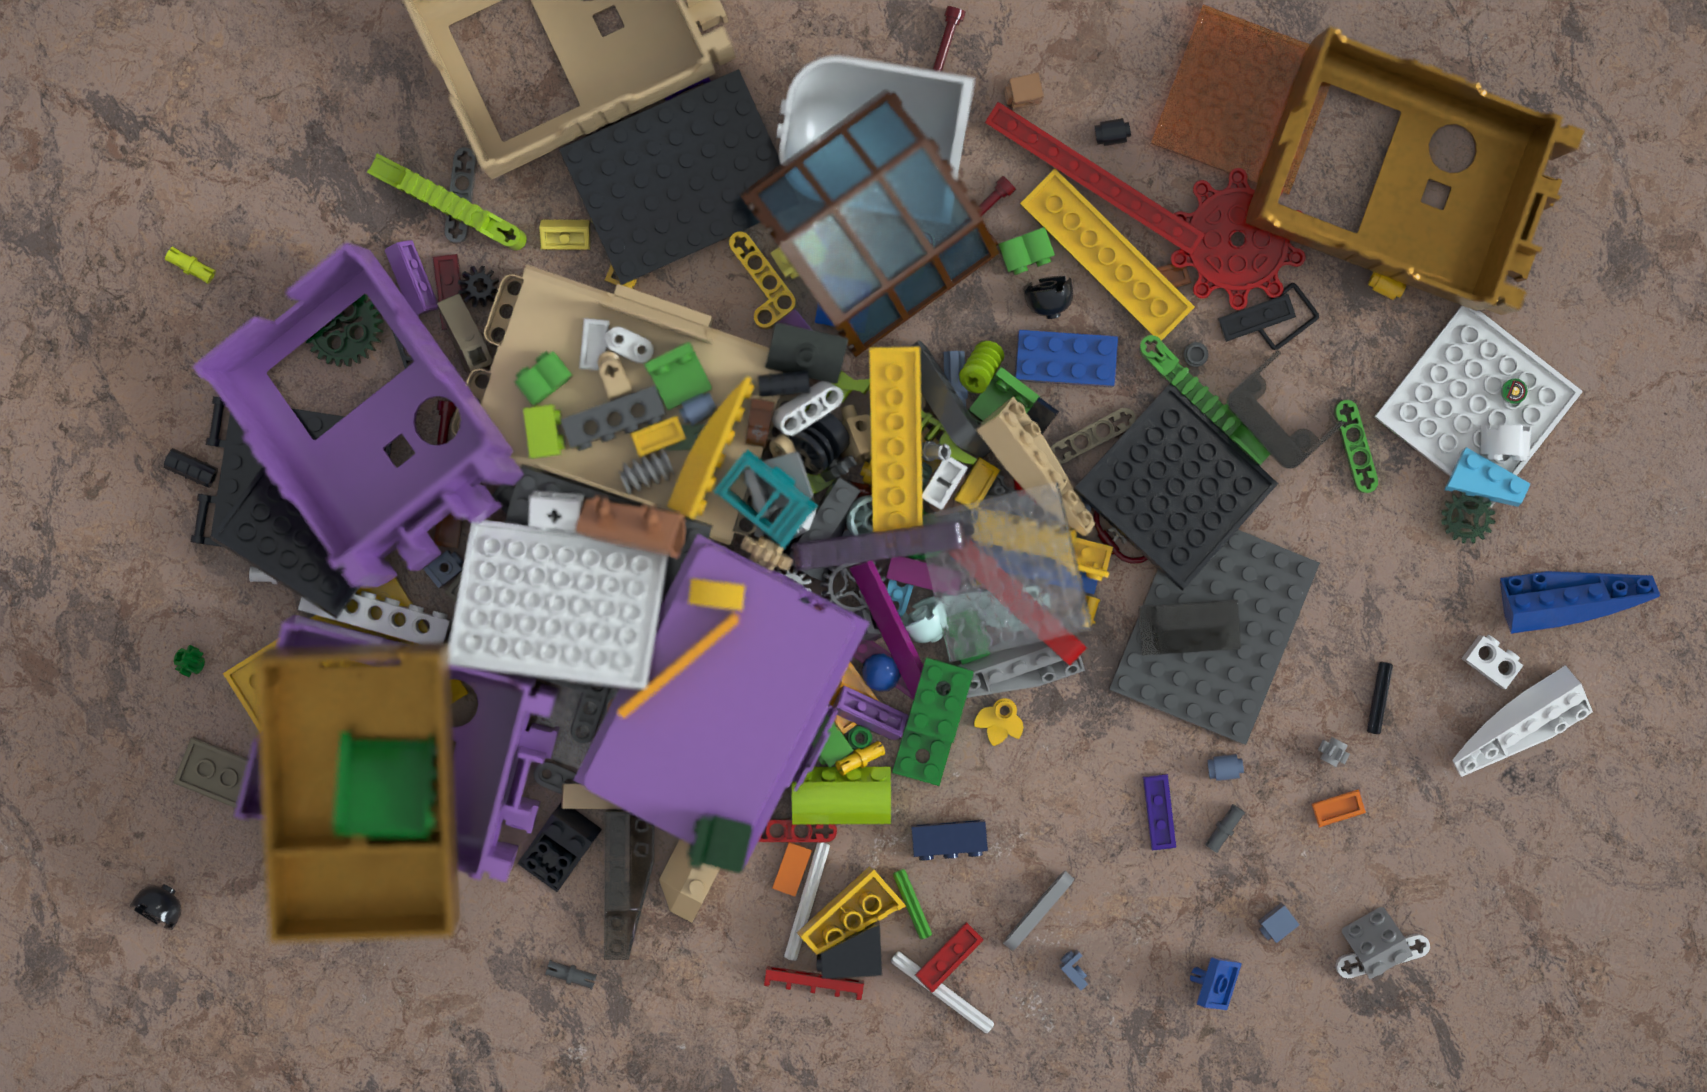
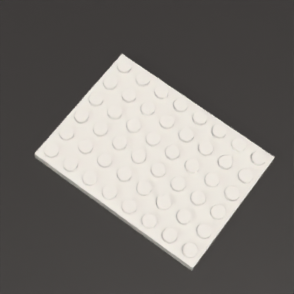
M485 520L481 523H471L449 643L450 666L637 690L646 689L669 557L600 542L577 532L564 533L559 529L540 531L536 527Z

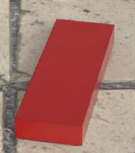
M967 922L964 923L914 976L933 993L984 939Z

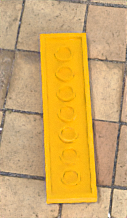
M1056 169L1020 203L1149 333L1157 336L1161 341L1195 308Z
M920 346L870 347L873 547L923 546Z

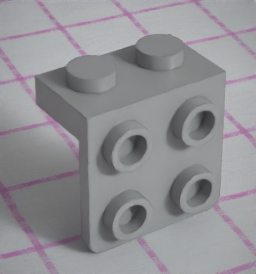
M798 452L788 453L763 461L772 469L780 467L795 480L794 487L809 499L813 497V492ZM748 467L744 470V480L747 487L751 490L753 506L759 513L772 497V493L777 491V489ZM780 492L779 497L774 499L761 517L770 515L779 508L786 507L791 500Z
M1384 907L1375 909L1342 929L1343 936L1359 958L1369 979L1383 974L1386 970L1413 956L1405 937Z

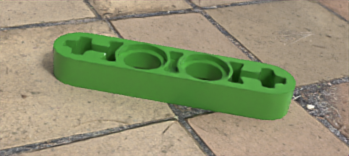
M1343 400L1335 406L1334 415L1354 485L1358 491L1370 493L1377 488L1378 477L1358 407L1353 401ZM1344 404H1346L1347 408H1352L1349 418L1350 421L1355 419L1356 424H1349L1343 427L1342 422H1348L1346 415L1340 414ZM1349 428H1356L1359 431V439L1357 441L1351 442L1347 439L1346 432ZM1357 451L1363 452L1366 456V462L1360 466L1356 465L1353 461V455ZM1369 466L1370 471H1365L1366 477L1372 479L1369 489L1366 486H1361L1360 481L1364 480L1362 472L1357 474L1356 469H1364Z

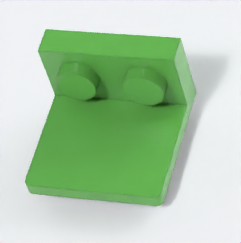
M690 342L644 364L668 410L712 389L709 379Z
M1001 367L990 381L987 389L979 395L969 408V412L983 422L1014 396L1017 402L1024 406L1027 414L1040 396Z

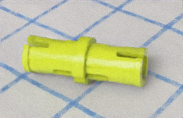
M173 246L165 256L167 262L184 270L183 273L191 274L207 284H210L216 274V270L197 261L198 258L190 257Z

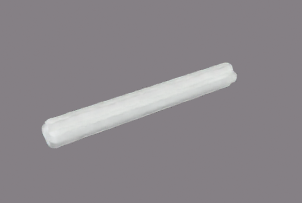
M817 842L784 957L786 959L796 961L798 958L802 939L796 932L809 920L830 848L828 843Z
M897 951L891 958V963L926 988L914 976L921 967ZM941 984L932 993L984 1033H988L993 1028L994 1023L992 1020L945 985Z

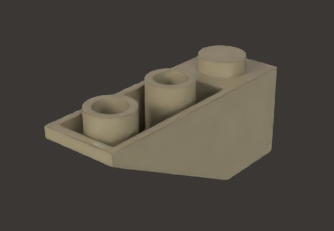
M458 293L437 302L436 304L464 371L470 373L475 369H482L491 365L493 361L485 341L460 294Z

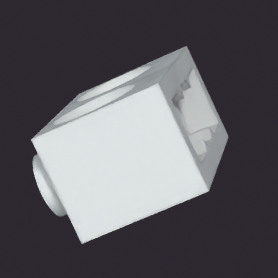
M951 457L943 460L924 490L922 499L942 510L968 467Z
M1479 635L1461 659L1498 687L1506 689L1524 665L1518 662L1520 657L1509 649L1505 652L1499 648L1500 642L1490 635H1487V637ZM1486 646L1489 650V655L1486 659L1482 660L1479 657V649ZM1502 661H1506L1509 665V669L1505 674H1501L1498 670V666Z

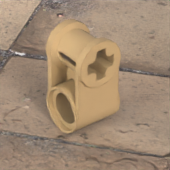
M612 351L601 353L597 363L609 400L613 401L634 393L629 377L625 373L618 355Z

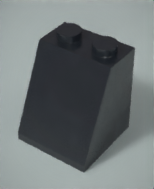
M874 922L865 927L864 930L852 934L842 942L818 954L816 957L817 972H822V979L882 976L880 922Z

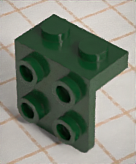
M705 812L701 819H696L693 833L697 835L695 844L690 843L687 858L691 859L689 866L700 868L703 864L734 873H741L744 869L753 826L749 823Z

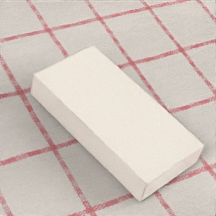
M584 318L580 369L599 370L598 357L601 353L607 351L605 335L609 331V321Z

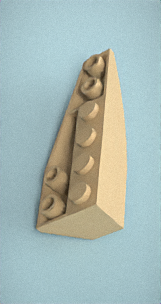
M1013 396L988 416L977 428V432L1006 470L1033 498L1061 521L1086 536L1095 525L1092 515L1086 509L1079 495L1074 491L1073 485L1042 435L1039 426L1032 422L1026 414L1024 406L1017 402Z

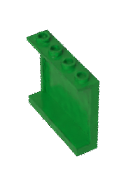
M340 732L333 815L334 836L429 838V829H434L435 813H430L431 805H436V790H432V782H437L438 771L437 766H433V760L439 757V743H434V734L429 735V741L351 739V732Z

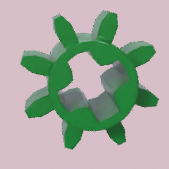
M189 645L187 650L184 648L179 649L174 656L175 670L190 678L192 673L199 674L205 665V659L202 657L203 652L192 645Z

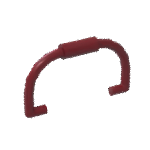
M1094 511V526L1099 534L1097 536L1103 544L1113 546L1112 555L1114 554L1121 561L1130 564L1143 563L1148 560L1144 555L1131 558L1122 554L1119 551L1120 548L1112 541L1106 530L1103 531L1100 525V514Z

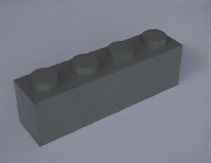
M840 475L834 479L818 504L810 529L798 536L786 553L787 556L793 559L791 565L822 582H827L828 578H824L823 575L824 573H830L828 566L834 562L846 527V516L860 492L859 487Z

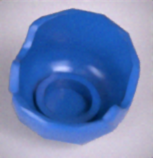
M884 653L871 655L864 661L862 667L864 682L868 687L878 692L890 691L897 686L901 677L894 659Z

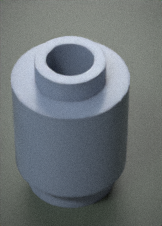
M708 392L704 395L701 393L682 402L683 408L679 409V412L685 423L690 421L691 425H694L711 417L713 412L717 410V407Z
M1237 754L1214 756L1213 759L1207 760L1210 779H1216V781L1240 779L1239 774L1244 773L1242 758L1238 759Z

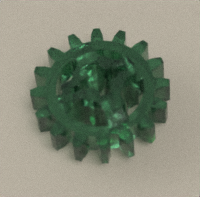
M1461 492V497L1452 494L1453 502L1445 501L1448 510L1444 509L1441 511L1442 515L1447 516V518L1441 520L1442 525H1449L1445 532L1447 534L1453 532V540L1461 537L1462 544H1465L1468 538L1474 544L1476 541L1475 537L1478 536L1484 540L1483 533L1485 531L1488 533L1492 532L1488 525L1495 524L1496 522L1494 518L1490 517L1496 514L1495 509H1488L1492 504L1491 501L1487 500L1484 502L1483 496L1473 497L1465 495V492ZM1471 501L1477 504L1473 506L1465 504V502ZM1456 507L1458 515L1452 521V512ZM1463 510L1469 515L1473 514L1474 524L1468 519L1464 520ZM1485 513L1484 523L1480 526L1479 517ZM1462 528L1471 529L1472 532H1463L1460 530Z

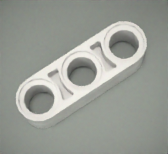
M820 381L810 388V392L801 393L778 408L772 416V422L775 427L787 435L797 434L838 407L843 400V393L832 383ZM831 390L830 396L825 399L826 393ZM811 403L810 409L804 412L805 407ZM790 417L789 423L784 425V421Z

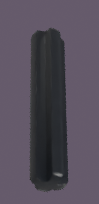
M1380 662L1378 666L1367 732L1378 735L1382 730L1393 664Z

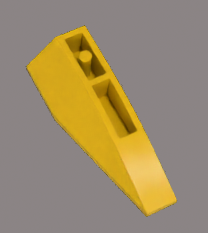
M746 377L731 392L698 436L684 463L667 505L668 508L684 513V515L693 519L696 518L697 514L700 516L703 514L707 501L703 500L706 491L712 492L717 479L713 477L716 467L721 469L726 457L722 453L726 444L731 445L736 433L732 430L734 422H740L745 408L741 407L744 398L749 399L755 385L750 384L752 378Z

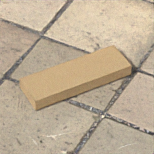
M562 783V809H623L590 792L579 783Z

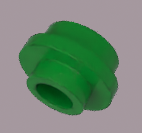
M856 726L849 731L847 740L853 749H863L871 744L872 734L869 729ZM858 733L864 737L861 743L855 740V736Z

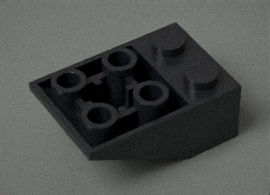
M560 803L524 853L518 865L558 892L602 831V828L575 809H562Z

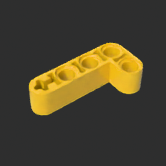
M742 231L733 233L729 240L732 252L768 299V301L755 310L754 321L759 328L770 329L796 307V300L750 236ZM738 238L741 241L747 240L745 246L750 253L744 259L741 257L745 255L742 248H735L737 245L735 240ZM753 257H758L762 260V266L757 270H753L748 266L749 260ZM767 277H773L777 280V285L774 289L768 290L763 286V282ZM786 296L791 299L792 304L788 309H781L778 306V300L781 297ZM763 311H768L772 315V319L768 324H762L758 321V316Z

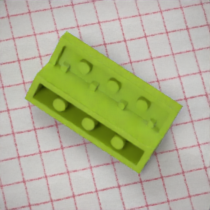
M814 767L811 772L807 773L797 791H794L796 782H792V825L891 824V767H858L844 776L839 773L842 769L838 771L836 767Z

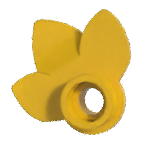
M1007 698L999 699L992 707H985L980 710L974 721L975 727L987 728V735L993 746L1002 743L1008 735L1020 739L1023 733V722L1016 715L1017 707L1012 700ZM1002 706H1007L1009 708V713L1006 715H1002L1000 713V708Z

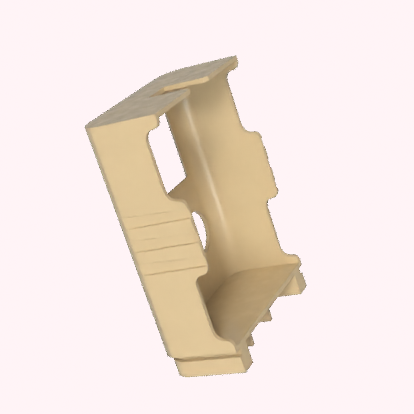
M403 0L432 62L438 68L451 94L449 99L480 165L491 179L499 177L714 75L713 64L716 62L721 66L736 59L732 44L724 27L704 36L701 35L699 30L700 27L705 31L722 22L724 24L729 22L720 0H531L580 105L503 142L449 30V25L502 0ZM615 6L622 19L624 28L602 37L593 16Z

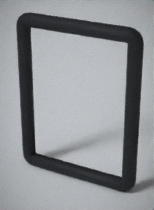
M1290 283L1286 286L1280 296L1294 288L1314 317L1276 346L1263 329L1258 330L1272 350L1280 349L1319 319V313L1296 283Z

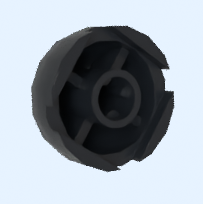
M1065 276L1046 277L1039 279L1040 284L1033 286L1032 282L1024 286L1023 292L1027 306L1032 312L1040 316H1046L1047 319L1060 317L1061 312L1067 310L1072 303L1073 285L1070 277L1067 281Z
M165 884L162 887L154 885L145 887L135 896L130 904V907H135L134 911L155 924L160 923V921L166 923L163 928L173 930L181 915L180 901L174 896L176 891Z

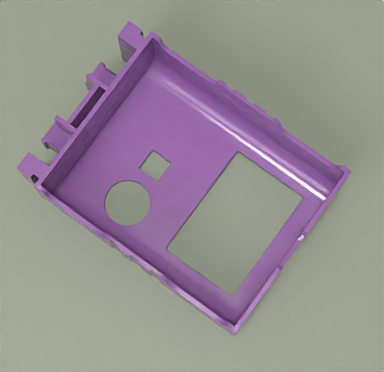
M346 242L286 291L287 297L299 300L298 303L275 321L259 317L252 318L192 367L200 377L206 379L217 391L244 430L243 440L253 449L252 453L267 469L266 473L273 483L278 485L281 490L280 493L298 507L326 547L330 555L328 561L333 569H345L342 573L351 586L378 587L398 576L390 563L384 559L395 549L399 550L398 552L405 562L408 563V569L420 571L442 554L427 531L451 512L457 518H467L470 523H481L502 507L500 502L495 501L485 486L478 484L485 480L486 482L514 485L524 473L514 459L509 458L513 453V449L373 253L368 249ZM363 294H367L410 354L413 363L323 435L313 440L271 381L267 371ZM437 396L446 397L454 402L459 409L461 417L460 429L456 436L448 443L439 446L431 445L424 441L417 432L415 424L416 414L420 406L428 399ZM403 434L415 451V454L397 468L384 448Z
M292 615L282 623L276 648L406 643ZM401 659L356 662L367 665L401 664ZM450 666V679L466 682L473 688L478 700L477 712L472 720L463 726L452 727L453 741H456L453 761L458 870L466 873L468 877L481 880L486 871L490 872L489 878L506 882L513 868L519 846L498 842L503 821L506 820L505 825L527 830L526 833L529 834L532 833L541 801L522 797L531 761L543 764L545 758L551 759L560 729L557 726L552 728L536 723L528 727L531 713L545 717L550 716L556 705L559 688L544 684L541 685L540 689L536 688V678L532 676ZM260 733L254 738L234 815L235 818L264 820Z

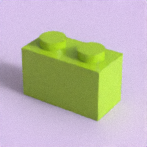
M555 405L523 408L530 459L562 455L561 450L565 449V439L563 434L559 435L558 425L562 424L560 420L562 419L561 411L556 410Z

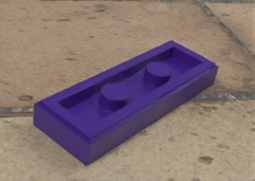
M1168 774L1144 776L1143 785L1151 850L1176 848Z

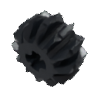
M475 266L470 267V273L466 271L462 273L466 280H459L457 283L465 287L459 290L458 293L460 295L465 293L468 295L463 301L467 303L470 299H473L472 307H477L479 301L482 307H486L487 299L494 302L495 296L492 293H497L499 289L493 287V285L499 282V279H490L494 274L493 270L484 274L485 266H481L479 272H477ZM478 281H480V285L484 287V289H482L479 292H477V287L473 286V284L477 283Z

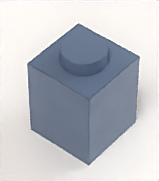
M1282 903L1258 920L1262 925L1259 928L1260 932L1267 940L1272 938L1276 943L1300 925Z

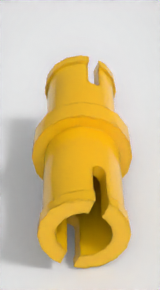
M876 741L863 749L858 748L853 751V754L836 761L837 770L842 769L839 772L840 775L844 776L858 767L864 768L868 765V762L884 756L885 749L883 745L879 747L881 742Z

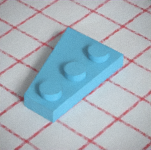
M1466 447L1462 451L1444 490L1451 492L1457 490L1465 492V495L1473 497L1475 495L1489 498L1490 501L1518 507L1522 504L1530 483Z

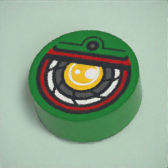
M1510 379L1501 388L1503 399L1511 404L1522 402L1528 392L1526 384L1520 379Z

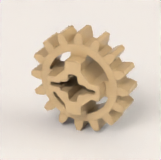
M745 536L740 545L742 549L751 553L750 560L772 571L775 566L789 570L793 562L791 557L782 552L783 548L778 543L764 536H760L759 540Z

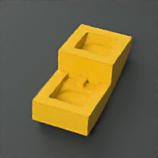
M691 578L688 604L742 610L745 585Z

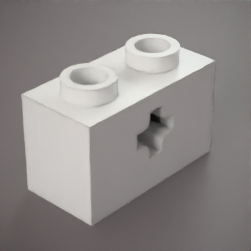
M534 491L530 496L529 526L536 527L540 531H549L551 528L561 529L564 533L576 532V523L584 506V495ZM554 509L557 510V514H561L559 517L556 516V512L553 511Z

